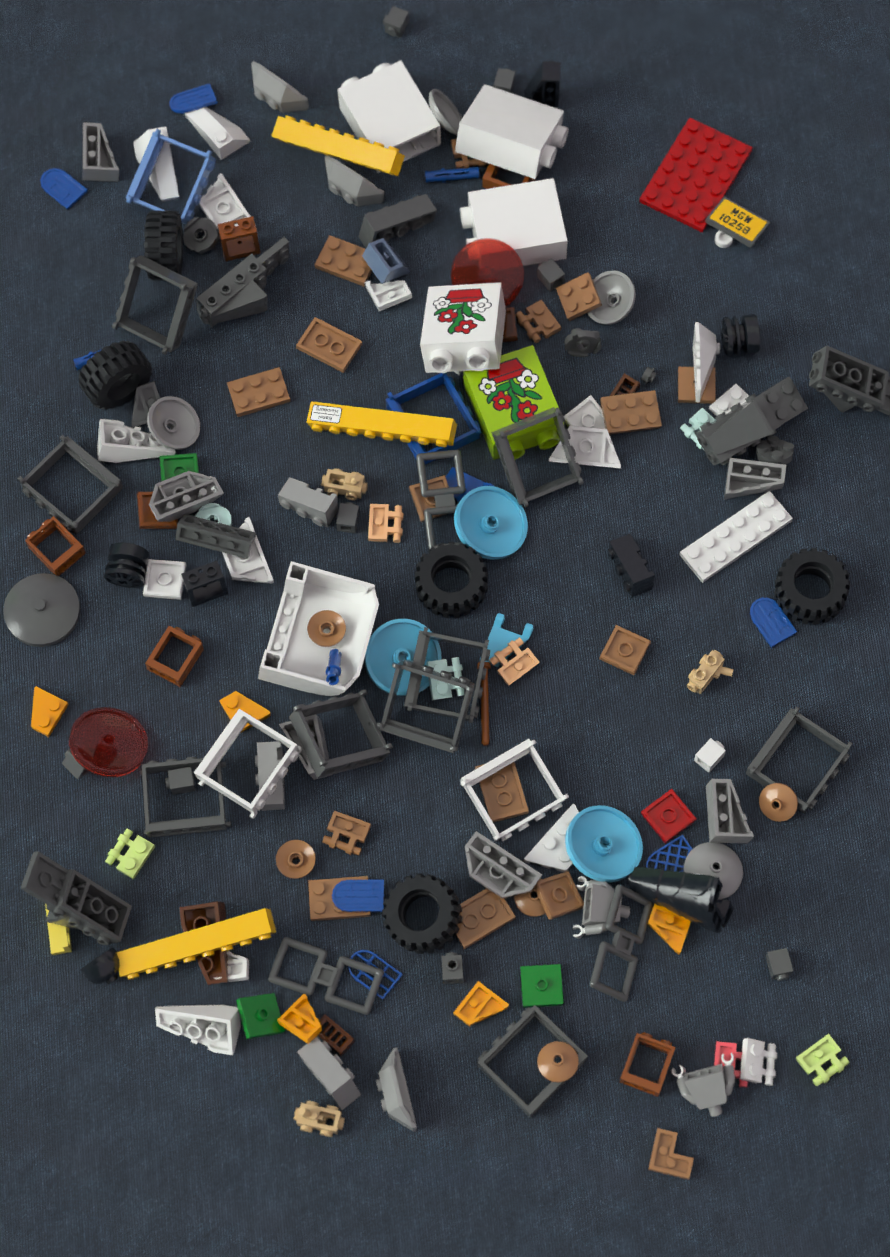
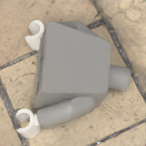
M583 876L578 878L579 882H584V885H576L579 891H585L582 925H585V928H582L580 925H574L572 929H581L580 934L573 935L575 938L579 939L585 933L586 935H594L607 931L605 925L615 889L606 881L600 882L592 879L587 881ZM622 897L614 924L619 923L620 917L628 918L630 915V907L621 905Z
M732 1053L730 1061H725L724 1054H722L721 1059L725 1064L724 1067L723 1064L686 1073V1069L680 1065L681 1073L678 1075L675 1068H672V1074L678 1077L677 1083L682 1096L691 1104L697 1105L698 1109L708 1108L711 1116L722 1114L720 1104L726 1103L727 1096L732 1093L735 1083L734 1067L731 1065L734 1062Z

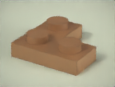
M657 1128L648 1170L689 1180L694 1158L674 1153L678 1133Z

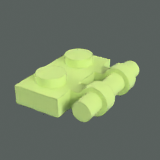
M126 829L118 837L119 841L115 847L108 852L109 856L105 862L112 866L115 860L119 861L120 863L116 867L117 870L134 880L154 850L155 845L137 835L134 841L130 840L129 838L133 832ZM126 845V846H128V847H130V848L128 849V851L126 852V854L123 856V855H121V854H119V853L121 852V850L123 849V847Z
M829 1034L796 1057V1060L807 1075L813 1071L817 1073L818 1076L812 1080L815 1086H819L822 1083L825 1084L832 1075L842 1072L844 1067L850 1063L845 1056L840 1060L835 1056L841 1052V1049ZM829 1060L832 1066L824 1071L821 1066Z

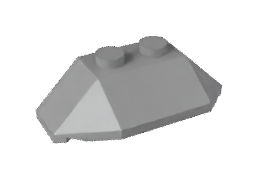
M255 61L251 63L255 96L259 100H264L272 109H277L281 113L304 111L309 108L307 97L300 94L295 88Z
M328 155L325 156L328 184L332 193L339 194L348 203H353L356 206L379 204L385 201L382 189L376 187L369 180Z
M187 471L155 484L149 506L157 521L171 522L183 517L184 514L188 515L198 511L202 506L212 503L222 496L224 492L215 477Z
M477 831L465 845L469 877L502 899L531 892L542 877L541 873Z
M398 1047L393 1048L379 1071L380 1079L376 1080L378 1091H383L384 1099H381L383 1112L387 1111L390 1118L414 1132L417 1131V1126Z

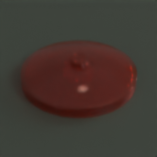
M481 238L465 245L456 255L451 267L452 285L501 282L505 307L518 296L524 281V268L519 255L510 245L494 238Z
M101 707L91 709L77 718L70 732L69 746L76 761L86 770L100 776L119 777L133 772L142 764L148 749V738L140 722L129 713L116 708Z

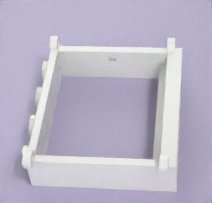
M238 709L194 774L200 780L199 785H209L250 811V817L254 819L257 811L264 807L265 799L275 791L279 779L284 778L287 774L288 766L291 762L297 760L302 747L297 746L296 743ZM247 723L289 748L251 804L209 778Z
M530 739L525 740L460 779V784L465 788L493 835L494 841L501 839L503 842L513 836L511 832L516 829L519 832L529 826L528 822L533 819L536 822L546 816L545 812L550 809L553 812L563 806L562 802L569 798L568 794L563 796L533 745L536 744L535 739L532 741ZM529 753L557 800L499 833L472 786Z

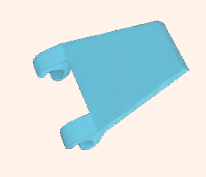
M498 613L488 637L487 649L491 650L489 659L494 657V653L497 651H502L512 640L515 641L520 637L526 643L533 632V625L527 623L522 635L501 628L505 617L504 614ZM514 652L510 653L505 658L508 659ZM498 662V663H497L496 665H494V666H495V667H499V666L501 665V663Z

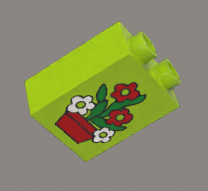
M533 345L501 355L500 369L463 371L464 388L493 460L500 458L492 432L553 407L555 409L559 408ZM553 418L507 436L515 460L522 457L526 449L539 446L543 450L549 449L560 442Z

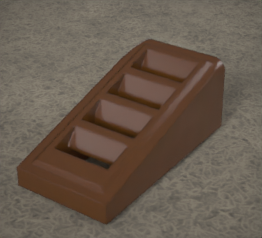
M624 373L610 396L624 394L619 391L621 388L627 391L628 394L636 393L640 387V382ZM624 384H629L630 386H632V389H629L628 387L624 386Z
M324 1015L319 1020L321 1027L325 1022L329 1023V1025L318 1036L323 1041L325 1040L342 1057L355 1043V1039L327 1015ZM333 1027L335 1030L326 1037L325 1034ZM339 1032L338 1038L332 1042L331 1039ZM344 1037L346 1040L338 1047L337 1044Z

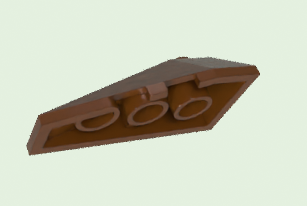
M217 901L179 907L183 932L226 920L224 902ZM216 950L214 955L204 958L202 955L196 956L208 985L228 982L227 951Z

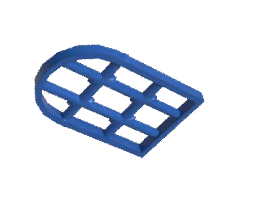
M369 950L355 952L350 957L351 959L357 955L366 964L377 967L371 963L376 957L386 965L382 969L384 971L383 977L388 978L393 984L389 989L380 984V987L387 992L383 997L378 993L376 995L384 1000L403 974ZM360 953H369L373 956L370 959H366ZM348 966L350 975L355 979V981L359 982L368 990H370L371 986H367L365 983L359 980V978L361 975H365L372 981L374 978L370 976L368 973L361 970H358L360 972L355 977L354 974L351 972L350 967ZM388 968L399 974L396 980L385 973Z

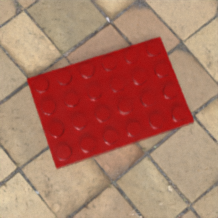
M689 117L639 198V202L703 233L708 225L705 222L706 218L728 192L752 152L753 147Z

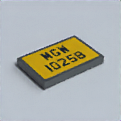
M725 196L705 221L707 224L750 248L754 246L770 225L768 220Z

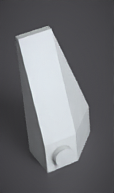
M207 107L183 113L221 160L250 142V139L240 127Z
M166 127L149 129L133 142L136 159L139 164L153 132L159 129L161 130V135L168 137ZM164 142L149 177L161 201L179 199L170 144Z
M695 322L693 338L696 402H700L714 367L716 354H720V343H716V335L699 322Z
M100 419L98 461L118 463L156 458L164 455H175L176 450L161 445L151 433L143 432L139 427L131 428L118 420Z
M194 1005L158 1006L155 1008L157 1027L177 1036H186L195 1044L199 1042L208 1046V1050L228 1055L234 1054L241 1026L238 1007Z

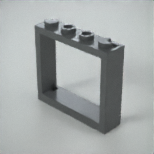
M535 1005L531 1009L528 1007L520 1015L522 1018L517 1023L515 1021L512 1022L506 1029L508 1032L503 1037H497L492 1043L493 1047L489 1051L485 1050L478 1058V1067L529 1118L566 1081H551L527 1105L487 1065L534 1018L558 1041L565 1042L574 1048L579 1061L577 1070L588 1058Z

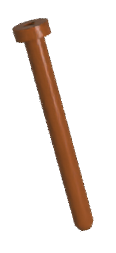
M484 662L483 668H486L487 671L485 680L480 682V686L483 687L481 696V735L483 746H488V670L491 669V663Z

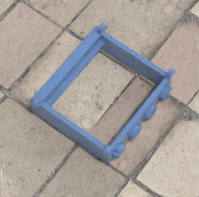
M156 129L151 136L126 195V202L130 204L134 202L153 211H165L141 201L140 198L164 142H167L205 158L181 216L182 223L187 224L194 217L195 206L199 204L201 192L208 184L209 173L215 167V158L211 156L212 151L207 150L206 153L161 135V130Z

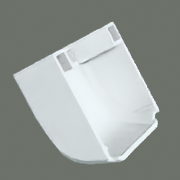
M291 561L272 633L261 662L258 679L324 696H335L345 692L360 676L379 607L375 584ZM323 610H331L338 613L344 619L346 625L343 639L338 644L330 647L315 644L310 639L307 631L310 618L315 613ZM324 629L323 632L329 633L330 629ZM332 649H338L342 654L340 663L341 675L336 685H329V682L327 683L326 667L328 666L329 653Z

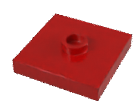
M670 789L641 811L642 816L665 844L697 819L673 789Z

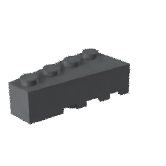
M427 194L417 195L410 200L400 201L392 206H385L381 210L364 215L359 238L365 248H367L369 243L382 238L387 241L395 236L400 238L409 229L414 231L434 221L437 209Z

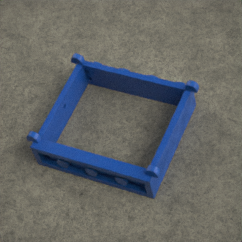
M446 372L433 376L394 396L391 392L387 393L389 397L386 399L387 410L404 413L400 404L444 384L471 430L455 438L453 446H438L429 451H426L424 446L417 441L407 443L415 459L417 454L456 450L480 438L481 428L478 421H474L471 417V409L468 405H464L461 392L456 391L453 378L448 377ZM425 460L424 463L427 464L433 460Z

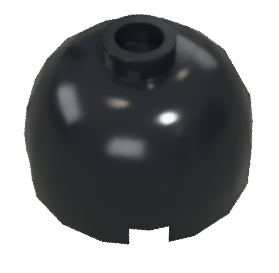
M111 947L81 969L84 976L94 984H102L104 982L110 984L118 978L116 974L119 972L118 969L120 967L117 951L114 947Z

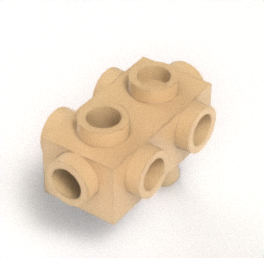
M328 469L327 474L322 477L321 486H324V492H327L329 496L334 493L337 494V497L339 494L345 495L349 500H356L361 498L362 494H366L368 483H365V476L358 472L348 473L343 472L341 469Z
M712 650L709 655L705 654L699 662L701 664L697 670L694 668L689 674L687 688L694 693L702 694L712 679H718L720 674L732 677L733 669L722 667L725 659L720 652Z
M307 1101L306 1104L301 1103L300 1108H296L294 1120H297L296 1124L301 1126L300 1130L311 1133L315 1129L321 1131L320 1134L323 1136L332 1137L333 1134H338V1130L343 1129L345 1118L342 1117L341 1111H338V1107L327 1105L324 1108L319 1107V1104L316 1102ZM328 1119H332L334 1123L332 1125H327L326 1121Z

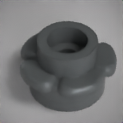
M646 368L641 380L645 381V384L648 381L650 383L653 382L657 374L654 372L655 368Z

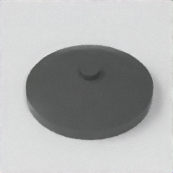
M47 573L34 574L20 580L9 591L3 608L5 623L11 634L22 643L34 647L51 646L67 638L75 629L81 612L80 601L72 585L57 575Z

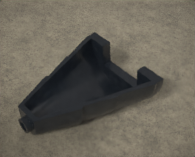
M634 867L633 873H630L628 877V885H630L631 890L639 893L656 905L663 906L680 917L682 916L712 932L720 933L721 927H726L734 910L731 902L723 899L722 903L717 902L723 886L719 877Z

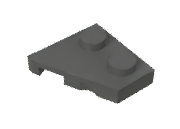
M154 381L136 387L132 428L147 423L150 407L160 399Z

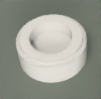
M719 230L715 235L716 245L721 248L731 246L733 238Z

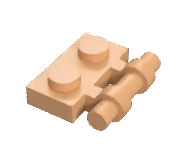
M370 504L368 541L387 542L388 535H392L393 542H400L403 535L401 521L404 518L402 506L396 505L394 511H389V504ZM388 519L394 520V527H388Z
M520 637L515 641H510L506 648L502 651H497L494 653V657L489 659L492 666L498 662L501 663L502 667L497 672L508 686L540 663L529 648H526L524 651L520 650L519 647L524 644ZM514 652L516 657L508 662L505 657Z

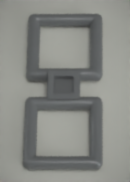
M459 450L420 453L416 456L421 495L424 498L434 497L435 508L424 510L429 549L431 547L438 548V545L435 543L432 515L455 513L457 505H455L454 494H463L466 491L461 452ZM454 457L458 486L428 490L424 461Z
M620 884L615 888L605 925L607 930L615 933L612 944L605 941L600 943L590 986L613 998L626 1002L638 963L637 956L631 954L634 943L638 945L643 943L653 902ZM622 894L644 905L637 935L614 924ZM606 952H610L629 962L621 992L599 982Z
M288 937L282 939L268 977L269 982L309 996L314 993L316 985L320 984L328 987L325 1001L364 1015L370 1014L384 975L382 969L345 956H340L336 967L324 964L328 954L326 950ZM288 946L318 956L308 986L278 977ZM345 965L375 975L364 1006L334 996Z

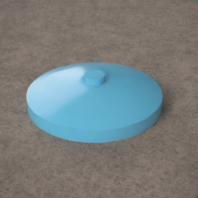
M481 486L472 489L459 501L455 510L454 525L459 539L463 544H466L467 549L472 547L475 549V554H480L482 558L492 560L506 558L515 553L525 541L528 531L526 513L522 505L518 504L517 499L504 489L494 486Z
M395 619L384 623L372 633L364 662L369 677L381 690L386 693L390 692L396 668L392 667L393 662L399 663L404 661V659L413 661L419 630L423 631L424 627H426L425 625L411 619ZM429 639L424 665L429 661L441 660V649L438 640ZM403 669L397 696H406L410 671ZM422 675L419 692L430 686L428 677Z
M602 805L585 808L572 819L566 830L565 845L570 860L581 873L593 880L600 882L620 881L633 872L634 867H637L640 863L643 843L639 830L627 815L615 808Z

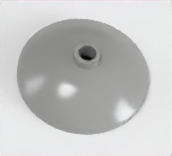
M437 89L431 90L428 99L432 113L444 130L458 135L459 123L462 120L461 114L445 94Z
M607 271L601 273L593 279L602 306L588 312V315L600 324H615L623 320L633 308L636 297L635 287L632 280L622 272Z
M173 396L162 397L154 402L148 411V428L152 436L161 445L169 449L181 450L191 446L198 438L200 433L198 415L193 407L183 399Z
M715 842L702 843L690 851L684 862L683 872L719 877L723 886L718 900L730 897L736 892L742 882L743 868L737 854L724 844ZM713 865H718L719 870H715Z

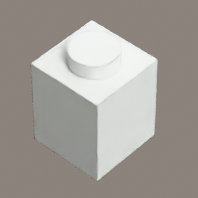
M710 738L695 754L694 761L709 773L724 757L726 750L719 741H714Z

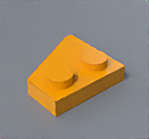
M35 686L31 720L32 729L49 737L68 707V702Z
M237 691L219 700L230 720L238 709L260 722L271 716L269 710ZM247 723L241 733L252 727V725Z
M654 904L648 925L677 954H680L691 921L682 916L680 917L665 907Z
M478 981L453 1014L470 1027L507 1009L509 1004Z
M303 994L278 1019L279 1025L307 1044L322 1031L319 1020L316 1018L306 994Z

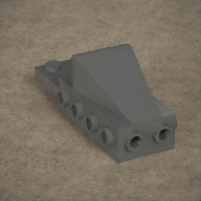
M283 237L258 258L253 254L249 255L196 298L197 312L202 322L209 324L213 328L220 322L266 312L268 310L267 295L263 289L267 284V276L271 275L278 265H283L289 259V241Z
M825 346L813 354L809 386L815 388L818 392H823L840 412L844 413L852 407L858 406L866 412L877 410L890 416V376L888 371L829 346Z
M790 376L757 396L755 393L745 398V403L740 404L739 402L730 408L731 411L727 414L723 412L717 415L714 422L710 423L708 421L700 426L701 430L696 432L695 435L713 466L720 463L723 466L729 463V459L733 455L739 456L747 451L746 447L749 445L754 447L761 443V438H768L777 433L776 429L808 409Z
M39 851L33 852L21 889L47 905L46 909L49 910L46 921L80 929L83 931V934L92 936L102 945L121 942L132 906L76 870H67Z

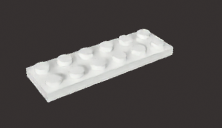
M768 491L680 551L679 555L703 583L792 522L793 518L774 495Z

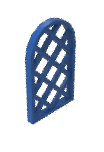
M682 834L652 853L648 857L646 868H648L649 861L656 862L654 869H657L658 863L665 864L664 870H667V865L674 866V871H677V867L684 868L683 865H678L679 858L686 859L687 856L680 855V850L686 849L689 854L692 847ZM680 839L679 845L673 844ZM682 840L685 842V844H686L688 847L681 846V845H682ZM669 846L668 852L662 851ZM671 846L678 848L677 854L670 853ZM657 854L656 860L651 859L654 855ZM660 854L667 855L666 862L659 861ZM669 856L677 857L675 864L668 862Z

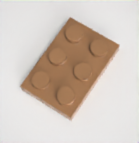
M330 235L315 263L316 269L364 287L365 282L368 281L372 273L371 268L362 257L366 250L365 248Z
M314 317L296 344V349L344 373L362 346V341Z
M280 367L227 382L237 417L290 402Z
M655 390L607 396L600 399L605 429L608 430L609 435L661 428L662 426Z
M515 762L479 782L488 815L493 823L529 813Z
M368 876L308 880L311 921L371 917L370 912L341 911L335 906L332 899L333 889L339 882L350 879L368 880Z
M486 888L460 904L462 907V912H460L462 923H458L460 929L455 935L463 948L466 949L516 919V916L504 898L502 899Z

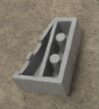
M289 477L278 494L279 503L282 507L296 511L303 518L308 517L312 519L318 526L323 525L328 528L339 511L337 494L332 493L329 496L323 493V489L317 488V490L309 488V484Z
M315 1037L297 1053L317 1080L326 1088L328 1094L332 1095L340 1109L343 1110L361 1096L352 1080L355 1076L348 1068L343 1069L341 1066L343 1062L337 1054L332 1056L330 1053L332 1049L325 1040L321 1042Z

